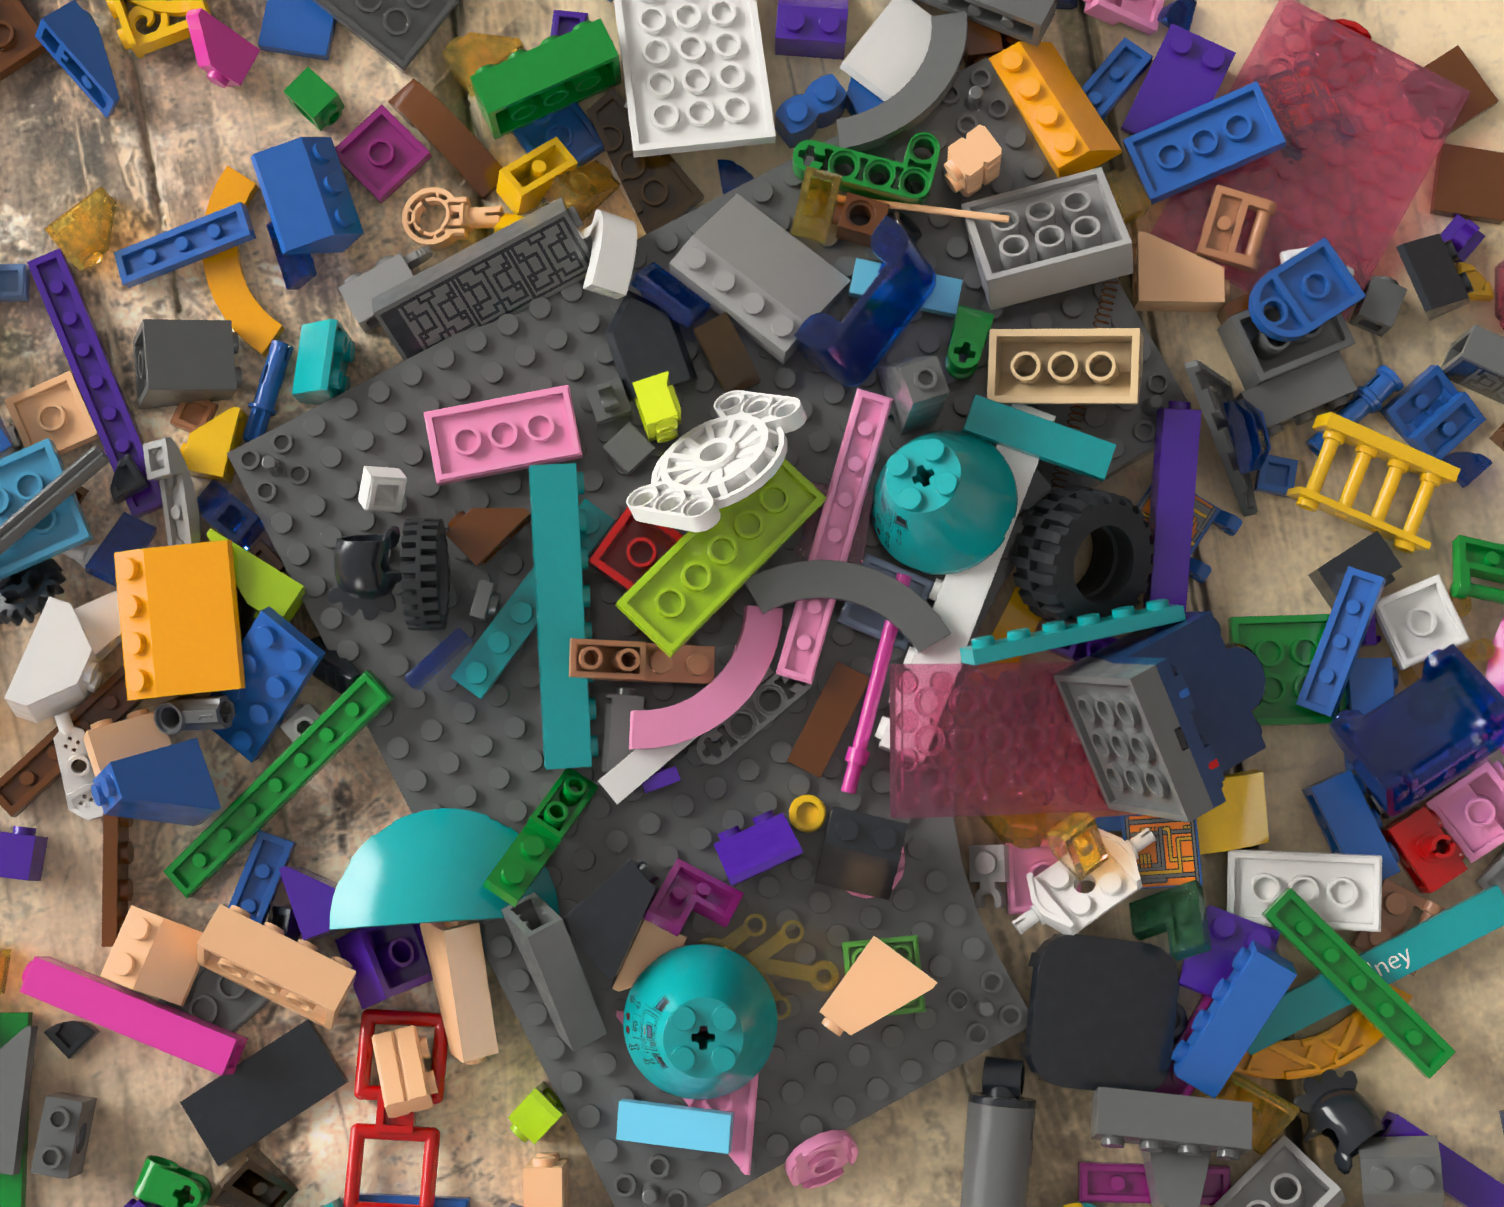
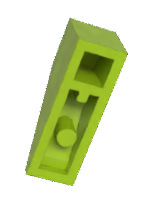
M211 528L206 534L210 542L229 540ZM232 542L236 585L247 604L256 610L253 617L256 619L261 610L270 606L285 620L290 622L303 603L302 597L305 594L306 588Z

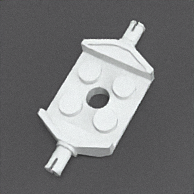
M1094 827L1091 829L1093 836L1091 839L1036 877L1031 872L1026 874L1033 905L1030 907V910L1012 921L1016 930L1022 935L1023 932L1039 921L1042 925L1046 923L1062 934L1073 936L1141 889L1143 886L1136 860L1139 858V851L1156 841L1153 833L1146 827L1145 830L1134 836L1130 841H1124L1123 838ZM1089 880L1096 884L1094 890L1089 893H1080L1076 890L1077 885L1083 881Z

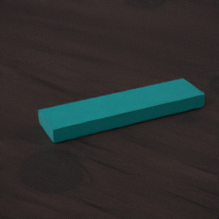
M976 394L973 397L962 432L1099 481L1105 480L1116 448V444Z

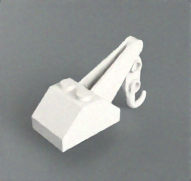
M98 544L77 546L62 553L68 558L74 559L89 574L117 584L114 553L122 552V550ZM117 590L73 609L71 603L49 596L4 698L17 717L39 723L82 704L91 692L95 693L100 687L103 673L100 672L99 663L122 643Z

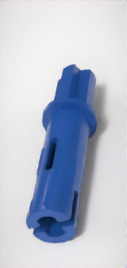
M271 341L254 401L248 404L251 412L243 434V440L246 443L265 434L270 417L275 416L277 413L274 407L294 347L288 346L285 342Z

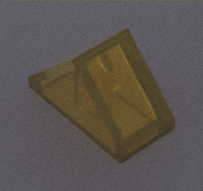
M809 166L806 167L791 235L826 243L839 195L842 175Z

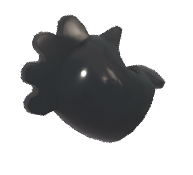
M391 526L384 535L365 534L337 538L334 551V570L337 585L330 589L327 598L330 603L342 602V611L347 616H354L360 609L363 612L364 618L371 621L378 616L379 608L386 612H393L396 609V600L392 591L396 584L401 582L402 574L400 571L390 567L388 555L389 551L396 548L399 543V527Z
M1328 1069L1322 1073V1082H1318L1312 1077L1305 1079L1303 1089L1306 1095L1295 1097L1294 1106L1308 1116L1309 1126L1304 1135L1305 1143L1321 1135L1328 1137L1336 1149L1334 1162L1338 1170L1346 1175L1350 1173L1353 1167L1352 1158L1359 1154V1146L1370 1137L1381 1136L1386 1127L1374 1107L1364 1096L1356 1091L1358 1084L1356 1074L1353 1071H1346L1342 1077H1338L1334 1070Z

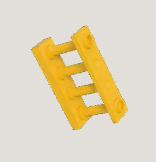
M1333 412L1317 415L1312 429L1323 434L1322 439H1324L1321 451L1306 488L1303 486L1289 488L1286 496L1297 500L1295 505L1311 512H1316L1317 509L1371 533L1378 530L1383 538L1394 542L1392 545L1394 549L1401 552L1413 554L1414 551L1429 550L1432 543L1416 535L1435 487H1440L1441 484L1456 482L1460 468ZM1345 443L1354 447V453L1357 455L1337 502L1321 495L1320 491L1338 445ZM1377 457L1387 462L1386 467L1389 470L1371 516L1353 509L1352 506L1370 460ZM1409 471L1419 476L1418 481L1421 484L1402 530L1384 521L1402 475Z

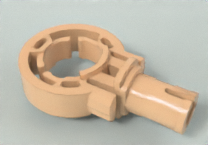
M428 187L417 191L408 199L402 212V224L405 232L418 246H429L431 250H441L449 247L456 240H468V233H471L474 229L494 228L505 213L503 206L471 207L468 197H454L445 189ZM424 202H427L430 207L440 205L446 209V218L441 228L436 230V232H427L420 228V217L426 211V207L423 205ZM417 230L422 236H425L427 239H423L416 236L414 231Z

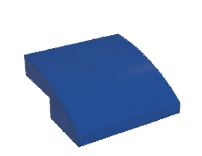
M1430 365L1380 410L1389 424L1410 447L1439 460L1443 459L1486 420L1466 392H1458L1439 365Z

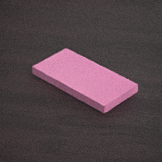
M569 385L424 412L438 486L528 469L530 465L554 464L583 458Z

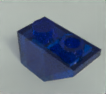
M214 478L197 497L199 515L225 537L246 551L265 530L260 519L261 517Z

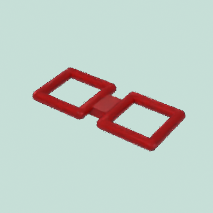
M366 1009L361 1014L354 1095L359 1100L378 1101L376 1124L356 1123L351 1127L343 1207H434L440 1131L435 1127L415 1126L417 1112H410L407 1115L395 1118L388 1117L381 1086L370 1085L373 1057L371 1037L375 1035L376 1024L435 1027L431 1071L433 1070L435 1074L438 1093L431 1094L433 1104H439L444 1098L448 1041L441 1013ZM365 1139L425 1142L419 1205L359 1201Z

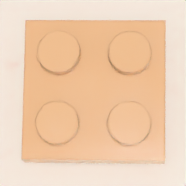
M72 371L65 372L4 400L24 448L50 438L54 441L57 451L61 456L99 438Z

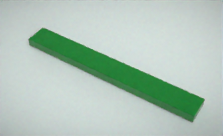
M366 670L163 871L186 898L193 897L370 723L395 696L371 670Z

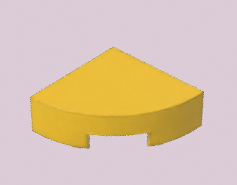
M1458 262L1455 265L1458 274L1466 272L1474 289L1473 292L1468 293L1470 301L1490 302L1494 299L1491 284L1475 270L1476 268L1473 265L1464 262Z

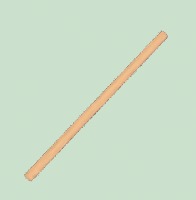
M838 195L837 201L845 203L847 196ZM877 200L890 204V209L1009 223L1010 220L1008 215Z

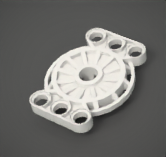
M740 390L729 391L721 395L714 402V409L719 418L704 422L682 435L665 451L656 463L652 473L651 484L634 490L628 496L626 503L635 520L691 532H703L714 527L721 518L720 508L730 506L748 497L761 488L780 468L787 453L785 433L797 430L807 420V415L800 400L795 397Z

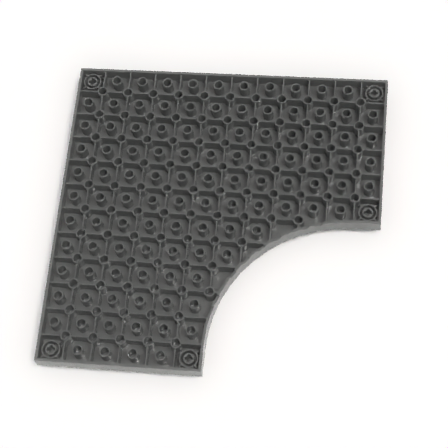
M987 57L959 71L958 77L948 94L923 121L907 132L903 130L897 135L886 139L885 144L862 152L903 163L908 143L915 134L926 132L934 135L940 144V154L929 196L923 204L926 206L961 210V204L1058 179ZM978 125H982L987 128L1002 148L1000 172L996 179L987 185L982 184L979 191L967 198L960 191L954 193L946 183L943 176L947 173L944 163L948 161V147L961 137L966 139L968 132ZM838 135L823 142L840 147ZM920 147L913 151L914 155L921 160L932 157L931 152L926 148ZM807 156L803 165L810 166L811 162L814 161V157ZM792 158L637 239L635 261L628 290L674 311L698 380L674 388L681 407L682 424L678 425L679 436L665 443H658L657 440L651 441L650 443L655 447V451L630 475L603 450V446L629 422L647 439L635 401L629 403L632 409L631 415L598 426L585 388L619 377L605 333L624 297L614 299L583 289L585 278L548 298L539 297L533 299L530 302L529 308L516 315L503 314L497 321L457 333L226 454L290 578L306 588L302 601L328 650H337L339 658H347L361 675L366 670H371L395 696L367 724V727L412 814L439 808L470 810L485 814L506 827H511L520 834L530 816L566 769L546 770L544 767L537 627L482 700L451 678V675L533 568L531 521L481 570L446 536L448 541L447 553H449L448 568H450V601L448 605V622L443 630L417 631L408 629V625L405 622L406 616H404L403 589H401V582L397 583L392 591L396 600V609L393 612H386L379 608L378 616L371 621L364 618L363 612L360 609L354 616H347L342 611V602L330 603L327 598L330 589L337 585L334 570V551L337 538L365 534L384 535L391 526L399 527V543L396 548L389 551L388 564L392 569L400 571V564H402L400 557L402 549L401 538L406 519L442 518L447 532L450 529L447 526L450 520L463 510L467 513L471 508H526L531 514L529 468L438 486L424 412L569 385L583 458L554 464L576 463L577 472H583L584 494H578V506L586 498L612 517L616 523L628 507L626 503L628 496L634 490L651 484L652 473L656 463L665 451L691 429L709 420L719 418L714 409V402L725 392L712 371L711 363L694 334V328L719 316V314L670 277L669 263L691 236L737 193L850 280H852L856 258L963 280L958 307L960 304L993 313L994 318L991 329H1092L1095 327L1093 322L1097 321L1094 317L1098 314L1096 309L1101 308L1098 302L1102 301L1100 296L1104 295L1101 291L1105 288L1103 283L1107 282V280L990 310L963 217L889 208L886 221L898 211L908 216L920 229L922 237L912 248H906L901 244L895 250L888 248L884 243L885 238L889 235L885 225L877 250L836 238L838 225L832 224L837 203H841L837 201L838 195L847 196L848 193L798 179L792 169ZM825 159L823 171L825 172L828 171L827 159ZM839 164L834 168V171L840 176H848L853 172V169L847 164ZM874 173L869 177L870 181L875 185H883L888 182V178L882 173ZM911 181L904 185L907 192L911 194H919L923 191L922 186L917 182ZM854 215L850 218L858 226L868 223V220L862 215ZM1113 278V279H1109V280H1108V281L1118 282V280H1117L1116 278ZM851 283L784 364L734 327L761 380V383L746 391L789 396L800 400L807 415V420L797 430L785 433L787 438L785 459L825 496H827L857 388L885 396L876 370L877 367L910 356L938 357L950 393L934 426L903 436L899 435L891 410L889 411L847 562L861 565L867 553L935 582L936 578L943 580L945 575L927 574L905 564L903 565L885 549L873 526L871 497L874 484L882 467L900 447L927 433L943 430L962 431L975 394L987 398L989 336L986 345L983 347L975 373L968 379H955L947 373L945 368V359L952 338L950 335L955 318L848 296ZM1105 283V286L1118 290L1117 292L1108 289L1103 290L1104 293L1114 295L1116 298L1101 297L1105 301L1115 303L1114 305L1100 303L1102 307L1111 308L1113 311L1099 309L1098 312L1110 315L1111 317L1096 316L1097 319L1107 321L1109 324L1095 322L1094 324L1103 328L1141 329L1144 341L1138 404H1076L1087 409L1072 408V410L1083 413L1085 416L1070 414V416L1083 422L1068 421L1074 426L1081 427V429L1069 427L1071 429L1116 444L1105 480L1154 452L1157 410L1160 407L1168 408L1169 401L1188 402L1119 283ZM960 354L959 362L966 363L967 356ZM1025 404L1056 416L1054 422L1057 424L1070 426L1066 421L1071 419L1068 414L1073 413L1070 410V407L1075 406L1073 404ZM1039 459L1036 468L1050 485H1054L1051 483V480L1057 479L1052 475L1054 472H1058L1054 469L1057 465ZM364 466L401 469L407 477L401 513L364 510L358 500ZM1056 467V469L1069 475H1054L1067 480V482L1052 481L1064 487L1076 485L1094 488L1103 482L1063 467ZM1052 487L1053 490L1064 489L1060 487ZM824 504L752 576L780 565L808 561ZM1033 508L1023 516H1017L967 646L972 645L971 639L977 638L980 627L1002 584L1015 567L1012 565V554H1016L1017 544H1014L1017 533L1021 534L1024 528L1022 522L1026 515L1033 514ZM675 529L683 536L688 532L686 530ZM609 530L589 556L588 569L582 570L583 585L589 584L590 607H584V621L591 622L592 639L654 643L615 606L616 602L627 591L595 570L589 563V559L608 535ZM479 579L493 582L497 586L496 593L501 594L497 614H490L488 622L473 619L469 615ZM745 584L684 644L715 646L714 678L722 672L733 655L742 627L744 607L747 605L757 606ZM928 597L926 602L932 608L935 601ZM835 601L815 671L816 679L813 686L804 695L718 765L705 764L698 757L696 745L698 739L702 736L700 735L664 765L665 770L676 766L681 781L648 793L644 792L641 784L639 788L637 787L618 804H616L602 785H598L597 791L545 866L555 887L559 916L561 918H564L630 859L634 860L637 864L641 861H645L659 877L654 882L659 889L677 858L731 886L714 847V844L720 841L718 834L737 825L741 831L755 825L752 820L754 817L772 809L775 816L781 813L784 814L802 848L803 854L744 882L731 886L743 892L744 895L726 928L692 910L680 932L687 936L685 945L712 944L721 947L727 946L728 949L746 958L765 978L774 997L777 1010V1034L771 1054L759 1071L750 1175H744L728 1154L616 1140L618 1106L622 1098L688 1106L683 1098L669 1094L652 1084L640 1072L629 1054L625 1042L623 1024L616 1017L617 1011H624L626 999L631 988L620 992L612 989L617 977L609 981L569 934L607 1031V1034L598 1038L591 1046L580 1048L573 1052L559 1036L505 919L476 920L480 925L484 954L615 1207H706L784 1164L791 1152L805 1140L826 1131L845 1130L1027 1028L1029 1010L1000 960L977 911L963 868L953 816L951 758L954 720L967 664L962 663V661L960 663L924 759L920 764L878 748L881 739L874 737L882 716L889 718L895 705L888 702L895 682H904L908 669L902 668V664L909 647H913L910 642L906 651L893 647L867 751H870L867 766L862 767L856 794L841 791L848 765V761H845L848 746H853L868 684L820 779L786 762L836 662L838 661L868 677L871 676L880 640L837 622L845 601ZM796 602L777 607L783 608V617L778 645L769 666L774 673L763 681L756 690L776 673ZM781 678L774 682L784 689L788 699L794 696V693L789 691L793 685L798 682L802 686L807 684L793 679L783 684ZM594 679V682H588V698L595 697L596 720H590V735H597L598 757L592 758V767L572 769L595 784L607 774V772H601L606 704H612V700H608L606 694H615V688L638 689L637 696L645 697V710H653L683 702L696 695L708 684H664ZM766 690L760 695L759 702L763 709L774 711L780 706L781 697L774 690ZM737 714L731 720V728L738 735H746L752 729V720L746 714ZM724 725L717 729L718 732L723 734L717 741L705 740L706 749L703 754L706 757L714 755L716 758H719L722 755L720 747L727 741L730 747L738 743L728 735ZM799 796H816L825 805V822L814 832L804 833L798 831L789 820V808L792 802ZM832 807L907 823L903 843L905 868L902 878L895 888L892 889L889 900L877 897L867 899L857 897L845 890L815 883ZM918 935L921 970L937 982L933 989L924 993L926 1012L884 1016L853 1035H849L844 1031L840 1037L821 1023L825 1016L819 1011L845 976L842 942L871 940L873 936L881 939Z

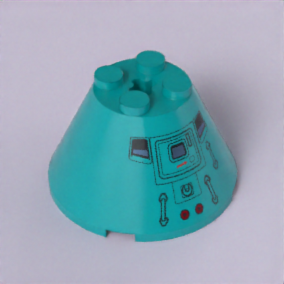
M956 430L927 433L900 447L882 467L874 484L871 497L873 526L885 549L903 565L905 564L923 573L934 575L962 572L986 560L1004 542V536L1017 512V485L1014 474L1003 455L986 440Z
M712 944L685 945L657 957L634 981L624 1008V1037L629 1054L637 1068L652 1084L661 1090L686 1099L705 1100L718 1098L746 1085L767 1062L777 1034L776 1004L765 978L740 954ZM700 1026H707V1031L699 1032Z

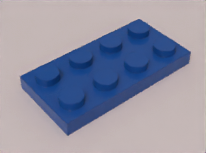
M1257 81L1123 139L1124 147L1151 205L1286 147V140Z
M270 606L261 610L241 643L246 688L211 692L210 696L227 695L228 699L234 702L236 713L231 727L211 730L251 763L260 758L326 653Z

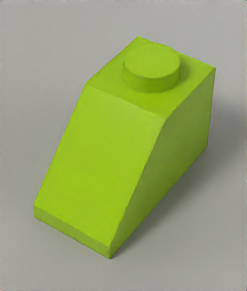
M542 1081L508 1117L513 1123L510 1129L524 1143L530 1140L535 1145L566 1111L557 1094Z

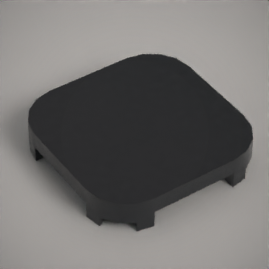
M1062 933L1053 934L1051 938L1045 940L1036 952L1031 953L1028 966L1033 967L1026 1039L1025 1042H1020L1021 1057L1025 1058L1030 1071L1038 1077V1080L1064 1088L1095 1091L1099 1086L1147 1092L1158 1088L1168 1075L1173 1053L1179 980L1178 970L1172 957L1161 947L1144 942L1081 934L1072 936Z

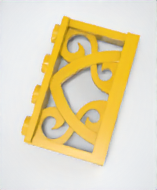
M106 0L113 18H119L122 28L117 30L124 48L126 50L132 49L138 59L145 57L147 53L191 38L187 20L169 26V16L185 17L189 10L199 8L212 15L206 0H127L135 6L130 12L125 0ZM155 14L161 15V23L156 31L146 35L137 31L136 23L140 18H147L146 26L149 28L155 22Z

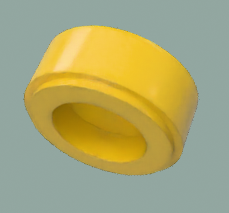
M799 796L792 802L789 808V820L798 831L804 833L814 832L825 822V805L816 796Z

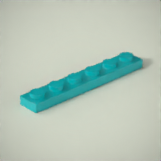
M585 498L579 505V509H585L586 532H580L581 547H587L589 558L613 526L615 520ZM534 566L451 675V678L481 700L537 627Z
M1157 599L1146 602L1145 609L1135 610L1134 606H1124L1112 609V616L1100 618L1099 613L1081 615L1077 617L1078 623L1065 625V621L1048 622L1042 624L1041 631L1030 633L1029 628L1010 630L1006 632L1007 638L994 640L992 635L971 639L972 645L959 648L962 663L975 666L1185 621L1184 605L1169 604L1168 599Z

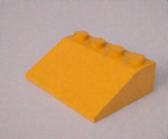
M232 540L151 547L114 553L127 701L246 688Z

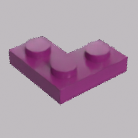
M677 858L647 910L644 919L677 937L692 910L726 928L744 893Z

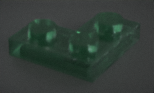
M1197 880L1129 903L1132 934L1139 941L1167 932L1170 955L1176 961L1212 950L1203 887Z

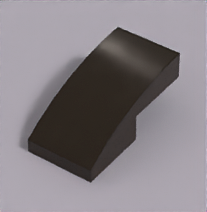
M726 312L694 328V334L709 359L711 369L725 393L733 390L746 391L761 383L758 373Z

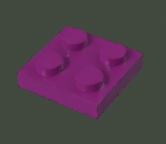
M382 104L335 147L340 164L380 204L386 201L432 158L430 151Z

